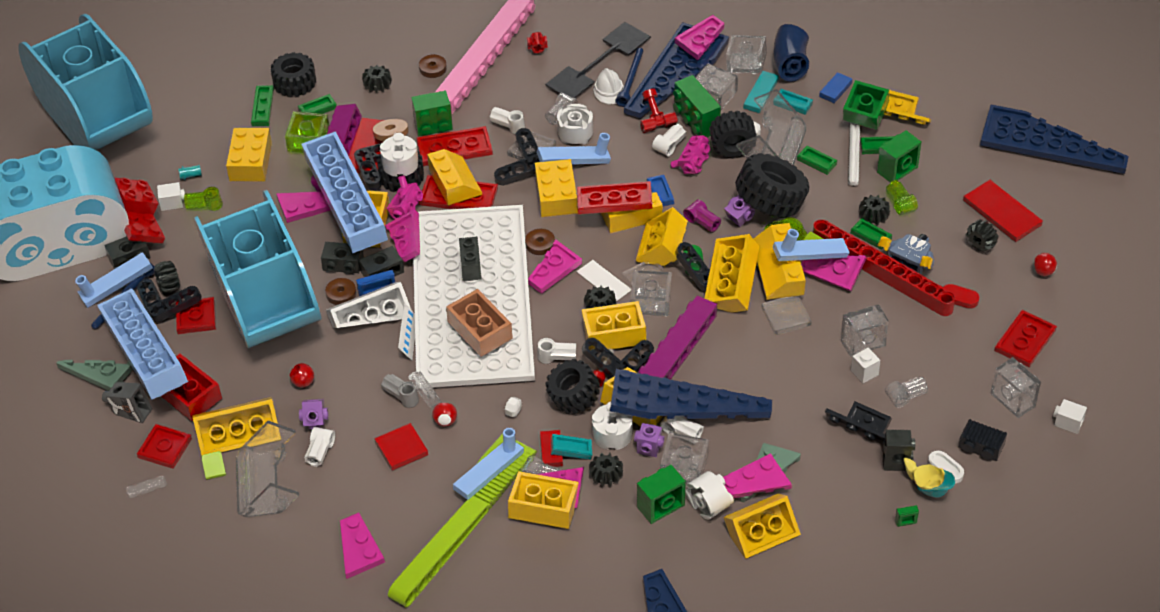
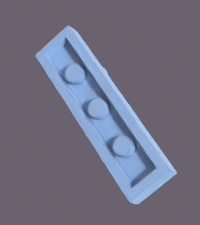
M601 133L597 146L538 147L537 155L540 162L571 159L572 164H609L611 157L607 146L610 135Z
M789 229L784 241L774 242L772 246L778 261L847 258L849 254L843 238L796 241L799 233L795 229Z
M142 252L91 284L84 275L78 276L75 282L80 288V291H78L87 308L148 272L153 267Z
M513 428L504 429L503 443L453 484V490L469 500L524 453V447L515 442V430Z

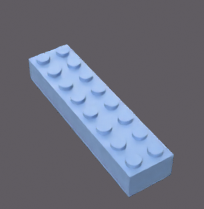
M336 131L302 143L305 159L352 253L387 241L384 223Z
M133 289L97 305L107 327L151 399L160 397L164 393L179 388L188 382L180 362Z

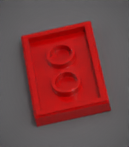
M1021 310L996 344L994 351L1030 367L1056 331L1057 326Z

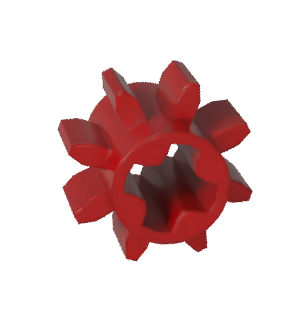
M541 32L532 33L530 37H527L528 50L532 49L533 53H541L545 48H548L547 36H543Z

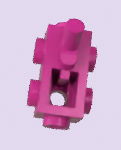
M691 136L679 159L671 161L672 168L681 167L684 174L699 173L702 170V163L709 158L708 153L711 148L708 144V138L705 136Z
M405 175L398 177L400 188L387 207L393 220L414 210L418 202L423 199V193L417 183L407 184Z

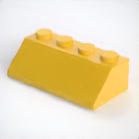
M790 223L771 225L753 238L759 245L757 265L767 300L804 295L806 279L800 260L778 261L772 248L774 242L784 241L788 230L791 229Z
M750 234L718 238L715 241L704 299L716 303L717 309L730 313L748 311L759 252V245Z
M271 397L193 415L201 455L217 451L224 452L281 438Z

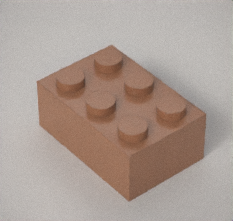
M479 289L446 306L448 323L480 357L513 339L512 323Z

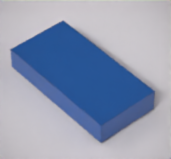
M837 72L820 91L819 97L835 103L852 84L853 79Z
M665 175L647 178V181H651V192H657L662 205H673L674 198Z
M393 270L357 279L356 284L359 296L395 283V276Z

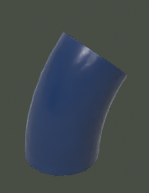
M784 24L778 28L773 51L775 67L780 77L790 82L802 78L809 69V60L806 55L809 36L802 28L792 24Z

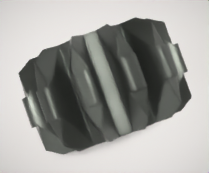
M378 65L375 67L370 66L362 74L363 85L365 89H369V92H384V89H389L392 77L389 69L385 68L384 65L381 67Z
M870 195L869 198L864 197L859 204L860 218L869 221L871 224L876 223L879 225L880 222L885 223L890 215L889 202L886 201L885 197L879 198V195L876 197Z
M981 219L976 220L967 228V241L971 242L972 247L975 246L978 251L982 250L985 252L993 248L998 242L999 235L996 233L997 229H994L993 224H989L987 219L984 221Z
M163 261L156 264L154 274L161 292L171 293L178 290L180 280L173 262Z
M602 285L598 288L593 286L592 290L587 289L584 297L585 308L615 305L614 291L610 290L609 286L603 288Z
M601 452L600 457L594 456L593 461L590 462L589 476L595 484L600 483L602 487L608 484L611 487L612 482L618 484L619 478H622L623 463L619 461L618 456L612 457L611 453L604 456Z

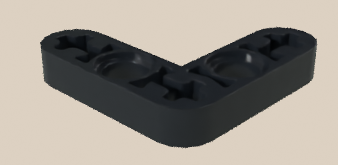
M520 128L515 134L517 144L524 159L496 169L494 177L498 185H508L535 174L534 163L540 162L537 155L538 146L531 131L527 128ZM524 135L527 138L526 143L524 142V139L521 136ZM528 148L535 149L532 153L525 152ZM516 168H524V171L521 173L515 172Z
M381 143L358 149L354 153L357 168L366 188L369 190H377L381 187V177L375 165L380 155L376 154V152L380 151ZM366 167L372 168L370 171L363 170Z
M687 242L680 243L675 251L677 259L698 288L706 291L707 282L704 283L703 280H708L710 269L691 244ZM691 263L698 264L700 270L692 269Z
M144 279L137 286L146 311L154 322L163 321L197 304L202 298L196 286H189L164 299H161L151 279ZM156 298L154 302L148 303L150 299ZM179 301L176 306L171 307L172 303Z
M588 338L582 346V352L611 379L615 376L616 369L623 370L628 367L636 372L648 360L650 354L654 352V346L650 341L642 340L620 360L599 340ZM593 345L595 348L590 350L589 346ZM645 347L647 351L640 356L639 352ZM602 357H607V358H609L610 361H611V364H610V365H605V364L602 362L601 358H602ZM628 358H634L637 361V366L630 365Z

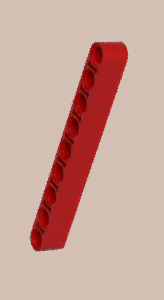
M821 219L814 222V234L823 239L843 238L849 250V256L862 255L867 257L861 270L941 316H950L953 313L955 295L951 291L830 222Z

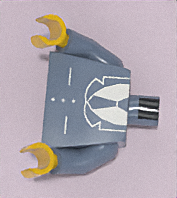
M907 234L903 238L894 241L882 236L877 245L884 247L885 251L889 250V257L919 274H922L924 267L931 269L934 266V256L930 251L931 244L928 243L929 238L925 234H920L918 237Z

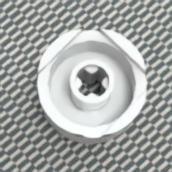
M570 104L563 110L561 108L557 114V129L560 141L570 144H587L593 135V114L591 110H587V107L581 104Z
M395 133L392 137L381 143V160L383 169L387 174L391 176H397V174L407 176L417 169V144L412 138L404 136L402 133Z
M608 402L606 405L599 407L592 415L593 439L603 449L615 448V450L626 447L632 439V415L611 412V402Z
M710 471L703 473L686 484L689 487L686 489L688 500L695 510L699 508L703 512L700 516L706 520L713 518L734 502L732 495L724 486L726 484L724 478L720 474L715 475Z

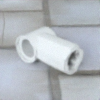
M496 107L491 111L490 121L508 127L511 133L516 134L517 130L525 128L524 117L521 111L514 110L509 112Z
M679 124L673 125L663 136H656L652 148L669 157L673 154L676 145L686 136V131Z
M543 338L538 342V360L544 364H549L554 360L576 359V343H555L550 338Z
M675 416L674 419H667L665 417L660 424L662 430L667 434L674 435L677 433L693 442H697L700 439L704 426L684 416Z
M318 427L312 429L310 445L304 457L305 462L314 467L322 465L328 448H332L334 444L335 431Z

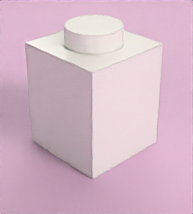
M179 182L157 185L161 211L183 208V200H186L185 190L180 188Z
M869 348L852 356L851 372L862 383L879 375L880 359Z
M1064 399L1061 406L1057 405L1053 417H1056L1054 426L1078 434L1084 421L1087 407Z

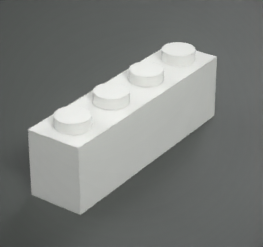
M395 282L326 309L332 328L400 320L402 319L404 304L409 308L410 305L401 282Z

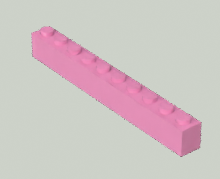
M508 0L436 90V92L447 91L451 105V114L460 107L461 102L465 97H468L472 88L485 75L489 66L493 65L496 57L502 53L503 48L510 43L514 34L518 33L521 25L534 12V0Z

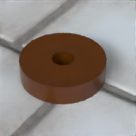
M427 55L419 61V71L427 78L440 77L447 70L446 60L440 55Z
M542 228L530 231L525 238L526 249L534 255H545L547 251L551 250L555 241L554 234Z
M347 278L334 279L327 284L325 289L327 300L334 305H339L356 297V286L353 281Z

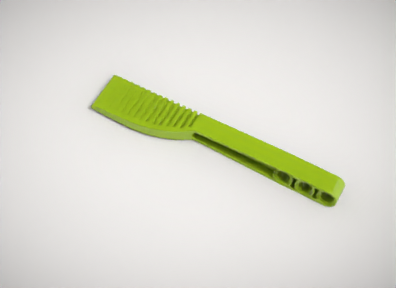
M503 434L484 453L478 463L503 443ZM515 440L516 443L524 447V453L458 509L390 586L388 597L404 607H409L484 518L489 508H492V505L496 503L495 501H498L502 493L505 492V489L512 484V481L517 477L518 471L521 472L536 455L537 451Z

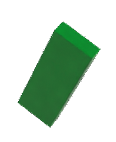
M273 85L256 86L251 118L252 126H269L274 95Z

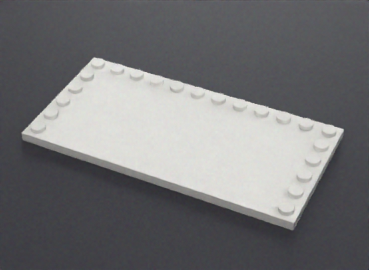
M523 205L418 212L420 255L413 258L417 388L535 381ZM478 236L482 279L463 281L459 238ZM476 289H479L512 323L513 339L482 357L448 323L446 306Z

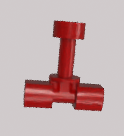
M649 89L642 93L644 101L649 102L652 111L649 119L641 120L640 122L643 133L653 131L661 125L668 127L677 124L678 120L675 112L665 115L662 111L659 112L655 101L657 97L655 89Z

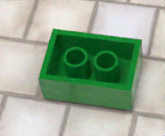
M693 75L675 82L673 91V108L675 112L681 115L683 121L692 128L694 134L707 138L710 137L709 128L711 122L715 121L717 116H721V106Z

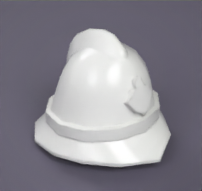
M605 68L599 74L593 92L600 102L608 105L616 104L617 94L623 90L624 85L616 72Z

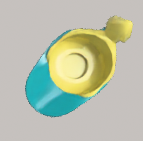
M904 458L908 476L915 481L917 488L925 495L935 498L942 497L949 489L954 487L955 477L951 472L930 464L917 467L913 460Z

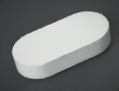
M934 451L929 455L928 464L951 472L955 477V484L963 480V467L945 452Z

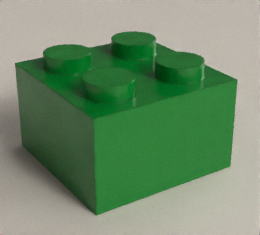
M855 80L843 108V120L877 130L889 103V89Z
M446 90L411 97L414 124L418 137L453 130L451 105Z
M905 130L887 143H883L879 149L877 173L891 184H894L917 169L922 141Z
M672 464L659 469L649 477L642 478L637 483V508L650 524L685 506L686 481Z

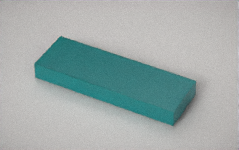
M762 71L745 100L743 108L760 113L777 84L779 75Z

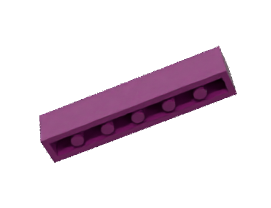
M356 104L336 106L327 134L336 131L348 156L362 118ZM313 175L311 177V184L313 187H315L317 192H321V189Z
M696 296L693 301H690L686 311L679 315L675 326L670 327L666 338L659 342L655 353L650 354L648 362L640 368L638 373L671 380L717 317V304L700 296Z

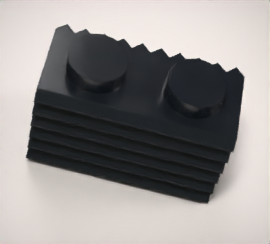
M969 419L960 436L958 447L968 453L974 452L987 460L993 459L998 461L1005 446L1007 433Z

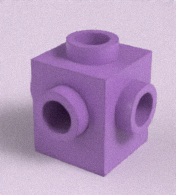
M739 195L733 197L724 208L727 217L739 227L746 221L751 220L755 213V209L750 204L745 203L744 199Z
M324 399L302 401V409H299V420L303 421V426L313 429L314 427L321 428L320 425L325 424V420H328V408H324ZM311 412H314L316 417L312 416Z
M642 423L640 431L636 430L634 442H637L638 454L657 457L659 448L663 447L665 436H662V427Z

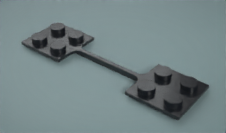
M624 22L603 38V41L612 47L582 71H576L568 66L545 85L572 101L595 83L594 80L585 76L586 72L615 50H620L629 56L649 40L651 36Z

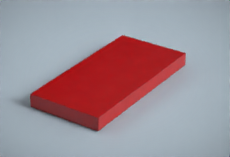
M361 119L349 153V158L357 173L360 172L355 163V151L384 142L377 140L373 134V127L384 120ZM366 167L363 170L370 171L372 168Z
M486 126L416 138L418 150L422 155L423 166H429L427 154L443 149L462 156L464 160L493 155Z
M427 175L422 189L423 199L419 201V205L444 209L493 207L498 184L477 182L482 195L448 205L433 176Z
M992 180L986 181L963 197L964 202L1015 242L1043 224L1042 219Z
M651 181L577 187L578 214L653 209Z

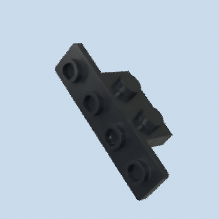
M854 401L847 417L828 408L825 410L828 420L836 424L842 422L846 424V428L854 432L860 430L864 432V436L872 440L880 439L883 441L882 444H884L885 432L892 420L890 416Z

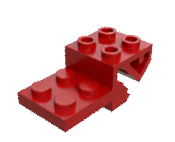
M114 177L129 219V225H126L124 229L128 239L163 244L165 236L154 217L159 203L148 182Z

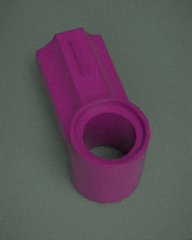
M697 199L683 210L684 217L690 223L697 222L710 232H715L721 224V218L710 212L702 200Z

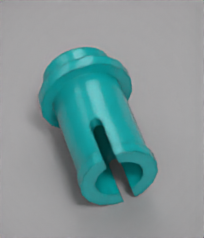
M200 164L190 167L181 166L182 168L178 169L180 179L186 180V178L202 176Z

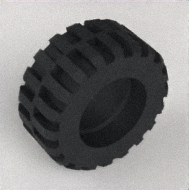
M763 153L754 154L747 158L735 181L738 195L744 199L745 203L750 204L752 208L759 210L763 214L766 213L772 217L778 216V218H788L797 214L810 189L807 177L794 164L792 165L789 161L780 159L778 156H771V154L763 155Z

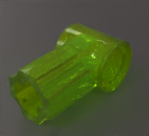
M894 180L886 186V191L894 201L895 210L899 215L918 209L916 197L913 194L909 195L901 182Z
M208 187L203 192L184 194L186 209L207 207L211 211H216L223 206L219 189L216 187Z

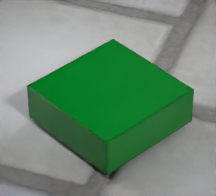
M917 505L897 508L895 523L898 527L917 523L919 514Z

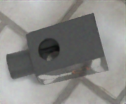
M116 382L110 391L106 390L102 394V401L110 404L114 414L139 423H143L152 410L149 400L139 383Z

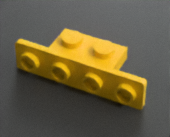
M889 90V103L884 115L891 116L894 113L898 114L900 119L908 120L910 117L916 119V123L926 125V122L931 123L932 120L915 115L919 97Z

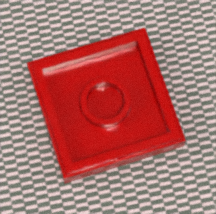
M214 297L201 298L197 304L177 313V334L216 330Z
M411 423L374 438L377 447L392 471L429 455L427 448Z
M155 424L137 452V457L174 469L191 442L192 436L188 433Z

